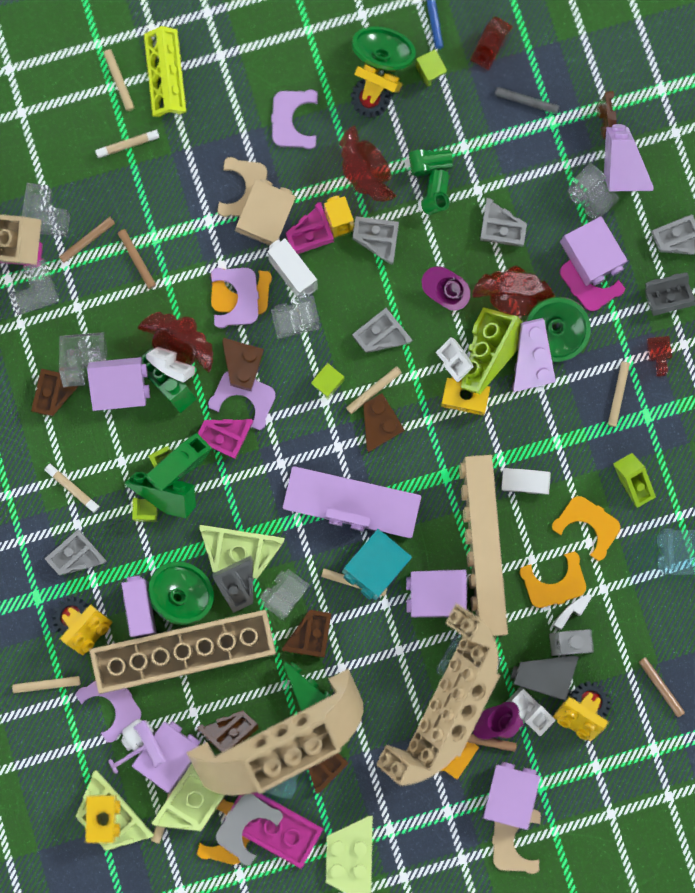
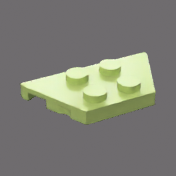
M200 525V532L214 573L251 555L253 558V579H258L284 543V538Z
M191 764L152 824L159 827L202 831L225 797V794H219L204 787L193 764Z
M95 770L76 818L86 828L87 796L117 795V800L121 802L120 814H116V823H120V837H116L114 843L99 844L105 850H110L151 838L154 835L152 831L104 777ZM101 812L99 814L98 821L100 824L107 825L109 823L107 813Z
M367 816L327 836L326 883L345 893H371L373 816Z

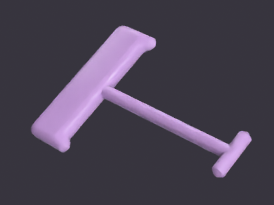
M141 721L134 726L144 745L116 763H113L111 759L108 761L115 774L118 773L117 766L147 749L153 761V767L156 768L165 762V757L146 721Z

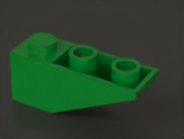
M150 349L141 357L142 364L147 366V378L182 413L197 398L183 382L164 374L146 359V354L152 351Z
M196 433L181 443L145 477L162 492L202 464L212 447Z
M135 472L125 482V486L165 514L187 518L196 508L195 486L193 484L176 481L160 492L145 477L147 474L144 472Z
M285 662L283 664L301 711L331 696L327 691L322 694L316 689L319 684L310 676L305 679L299 673L302 670L295 663L291 662L288 664Z

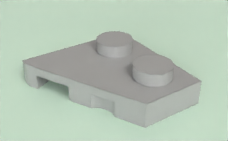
M487 198L480 240L523 247L527 224L521 219L515 218L505 208L499 207L492 199Z
M693 215L652 230L651 233L659 252L695 255V219Z
M356 216L353 240L389 264H393L399 222Z
M387 308L352 334V337L365 353L406 345L413 341Z
M79 529L45 558L60 576L107 562Z

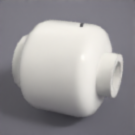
M140 719L135 720L122 731L124 738L121 741L128 751L131 749L135 751L144 745L137 730L134 729V726L142 721ZM145 720L146 723H147V725H148V727L150 728V730H151L153 736H154V735H155V731L153 730V728L151 727V725L147 722V720Z

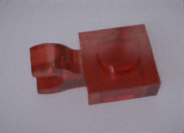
M670 337L647 338L649 361H656L657 377L666 376V373H668L666 360L672 358Z

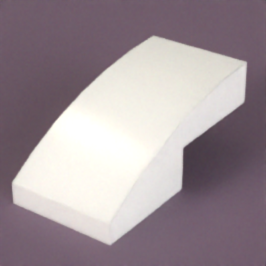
M450 337L436 352L445 363L444 367L456 382H459L474 367L467 354L454 338Z
M156 347L146 354V359L152 365L178 381L185 382L195 374V366L176 361V352Z
M503 468L502 490L526 492L529 494H549L551 473Z
M587 594L574 601L557 617L552 626L562 630L571 613L580 616L592 596Z
M522 687L506 701L514 702L518 705L520 718L539 736L556 721Z

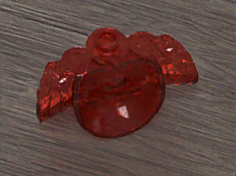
M351 126L345 131L339 143L343 148L341 154L344 159L342 163L344 176L350 181L356 192L370 195L372 200L381 202L393 200L397 195L386 184H383L392 178L388 163L371 142L366 140L360 141L356 126Z
M520 266L510 267L505 272L496 271L491 275L484 274L478 280L472 293L473 298L490 296L491 304L496 309L515 316H527L537 305V300L541 302L555 297L554 292H552L546 281H540L535 274L525 273Z
M156 312L141 321L138 329L154 334L152 338L154 349L160 347L176 352V361L191 366L196 359L207 373L211 371L213 363L212 344L206 341L203 333L197 331V324L193 318L182 317L177 320L172 314L164 315L161 312Z

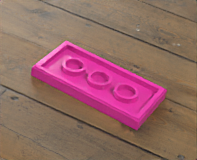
M259 792L250 793L272 809H278L282 813L283 818L277 826L266 818L253 819L244 827L242 836L302 869L323 828L267 796L259 794ZM238 795L230 811L233 810V808L243 795Z

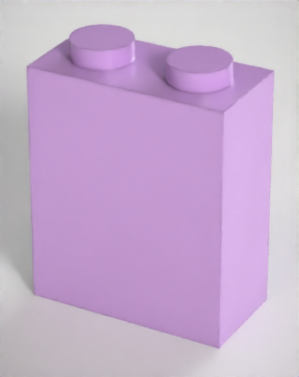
M602 216L566 234L560 241L585 286L591 283L594 286L605 280L606 275L611 273L614 276L624 270L623 266L628 261Z
M141 357L88 363L87 372L93 411L146 406L147 398H150L149 385H145L144 377H147V366L142 364Z
M140 576L129 577L127 582L122 583L130 637L133 638L157 634L153 607L148 597L149 582Z
M173 721L170 724L163 722L154 735L165 757V762L156 768L153 767V761L147 749H145L132 765L133 768L167 793L172 792L192 764L187 752L198 747L200 743L191 734L188 737L182 734V728Z
M502 762L501 766L496 765L483 818L528 830L541 776L536 775V770L523 768L522 772L515 770V765Z

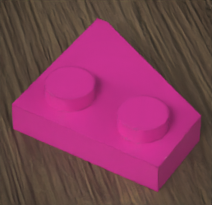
M321 202L317 203L315 209L307 216L304 215L296 226H293L286 232L288 242L297 254L334 242V237Z
M251 419L204 420L198 434L212 449L236 459L254 421Z

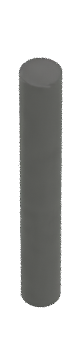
M497 87L495 93L496 96L557 114L559 108L558 105Z

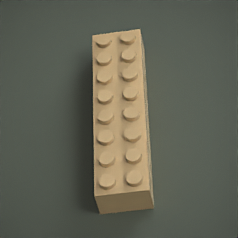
M492 455L465 457L463 462L460 463L459 475L460 479H464V485L461 487L462 501L466 500V507L463 509L464 523L468 522V529L465 531L466 545L470 544V552L467 554V566L472 567V574L469 576V588L474 589V597L470 598L471 611L476 612V617L487 625L494 637L508 635Z
M267 610L89 649L99 694L276 655Z

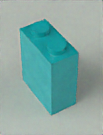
M377 529L342 571L343 577L351 585L356 584L362 589L361 593L370 600L373 598L376 601L407 565L412 556Z

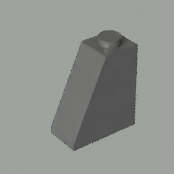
M569 656L520 662L518 666H513L510 679H513V685L560 700H566L579 657Z

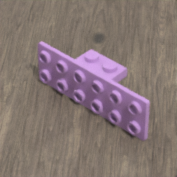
M294 466L291 470L283 509L327 519L330 524L342 526V523L349 524L352 529L364 531V528L375 531L379 529L384 533L412 538L421 496Z

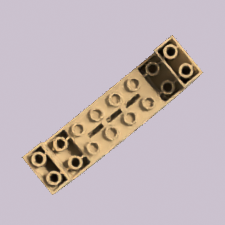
M457 603L451 611L446 624L463 635L410 741L407 751L386 745L376 764L399 785L414 784L426 780L445 768L456 756L460 757L500 677L497 674L498 649L490 629L482 620Z
M349 669L329 678L335 693L334 695L233 748L214 756L206 742L187 752L203 786L213 792L225 795H244L254 792L261 794L340 752V748L358 728L363 715V701Z

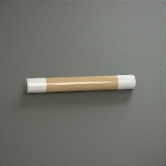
M157 130L95 151L98 158L160 137Z
M49 464L45 468L49 475L93 513L99 509V505L53 465Z

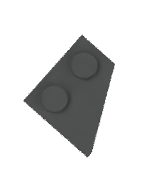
M251 555L213 573V579L233 613L253 604V558Z

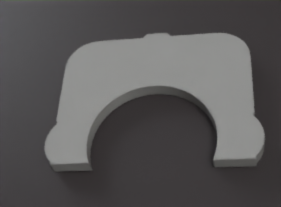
M245 794L240 798L233 810L229 811L226 815V820L216 834L217 842L236 857H239L240 862L244 865H250L257 856L250 853L242 842V832L247 823L256 818H266L277 826L283 818L282 813L278 809H272L252 794Z

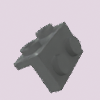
M687 272L674 274L662 279H654L645 284V297L653 316L695 305V297L689 286V275Z

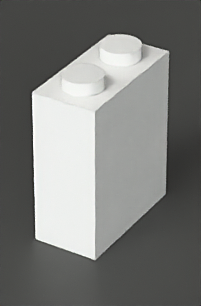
M283 239L281 242L277 240L269 246L270 250L267 251L269 262L300 302L318 289L316 277L286 239Z

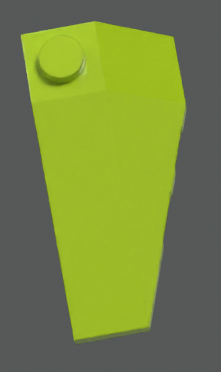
M483 307L473 326V342L469 345L468 350L470 352L469 359L474 367L462 378V389L481 394L518 350L521 323H523L518 316Z

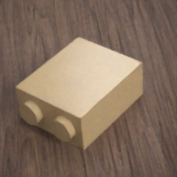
M260 179V181L255 180L235 231L271 245L279 239L296 196L292 195L293 192L287 188L281 187L278 189L273 187L271 182Z

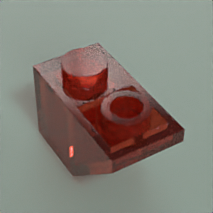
M494 16L487 24L470 61L489 71L503 48L513 26Z

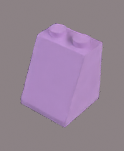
M621 124L606 127L604 179L609 191H653V184L629 128Z
M466 570L411 572L410 577H406V590H411V599L406 600V611L411 613V618L449 617L456 603L467 610Z

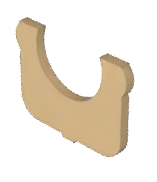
M233 157L225 159L224 171L231 170L239 173L245 180L246 191L243 197L235 203L224 204L219 202L218 214L223 217L230 215L240 217L255 180H266L267 169L261 163L238 161Z
M532 810L530 823L540 824L541 813L539 811ZM494 821L492 843L494 844L493 862L495 866L500 870L526 871L530 874L537 873L539 871V859H524L517 853L514 847V836L519 828Z

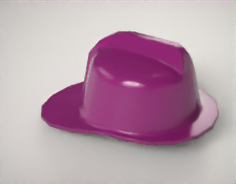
M442 266L432 267L423 274L421 280L422 288L431 299L449 310H460L468 304L470 288L462 277Z
M508 701L482 711L473 729L474 735L483 740L497 736L507 739L516 735L520 727L524 725L519 715L518 705Z

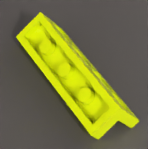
M160 26L144 33L152 113L155 117L169 112L176 114L186 112L177 29ZM157 36L156 45L153 47L152 37ZM159 56V64L156 68L155 60ZM159 76H160L162 83H161L160 87L158 88V87H157V81H158ZM163 98L164 107L160 109L159 102Z

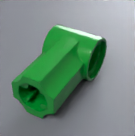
M450 149L427 152V150H415L408 153L412 176L427 175L435 169H453Z
M436 169L430 171L427 196L421 201L422 210L427 215L444 211L450 205L447 195L448 172Z

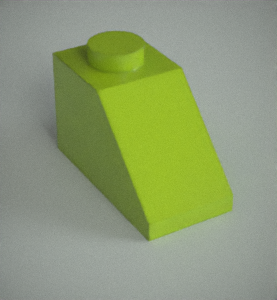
M633 453L613 463L619 480L637 508L656 498L645 466Z

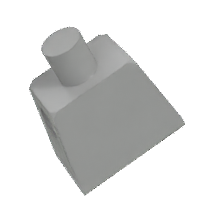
M590 629L549 634L551 656L594 652L592 630Z

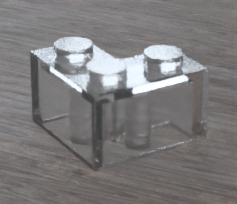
M590 162L572 181L568 193L572 201L576 204L580 203L586 208L585 212L591 218L597 219L600 216L603 218L618 202L620 197L613 191H609L604 183L606 176Z
M27 183L22 217L40 219L41 234L67 237L70 214L67 209L50 207L52 191L48 185Z
M45 257L38 259L37 265L24 264L23 268L30 286L13 291L10 294L17 316L60 301Z
M298 295L295 297V300H292V305L288 306L287 303L274 306L275 309L271 310L277 339L320 329L313 295Z
M104 332L60 336L59 372L63 387L85 385V368L88 367V363L107 361V345Z
M289 569L286 572L281 571L275 579L276 586H273L272 589L268 587L260 597L263 600L261 605L282 621L286 620L310 587V584Z

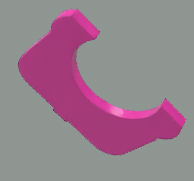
M571 260L565 263L560 270V276L571 289L572 295L576 296L588 311H597L614 297L621 296L625 291V287L619 280L609 288H598L592 284L585 286Z

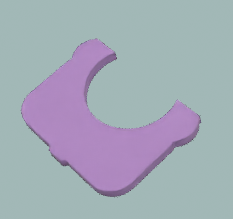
M307 90L305 92L281 91L275 95L271 122L273 123L272 137L276 145L282 147H303L305 149L316 147V135L304 136L298 133L293 127L292 116L294 111L302 104H317V92L314 90Z
M249 268L213 269L211 271L212 282L226 281L233 285L238 293L237 304L231 312L225 315H214L215 326L225 328L228 325L254 323L258 318L257 300L259 299L254 271Z
M227 371L222 376L214 396L209 399V408L219 412L221 404L228 397L234 395L247 397L255 407V418L251 427L260 431L266 425L267 415L275 400V391L270 386L256 379L252 392L230 386Z
M94 681L89 686L80 688L76 693V697L81 704L94 696L105 697L113 704L116 712L115 721L107 731L101 733L107 743L114 742L125 727L135 720L141 719V710L133 700L129 689L99 694L96 681Z

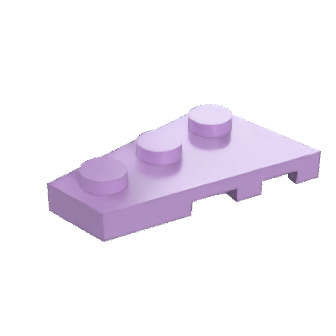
M543 318L521 323L517 363H515V377L512 385L513 392L556 382Z

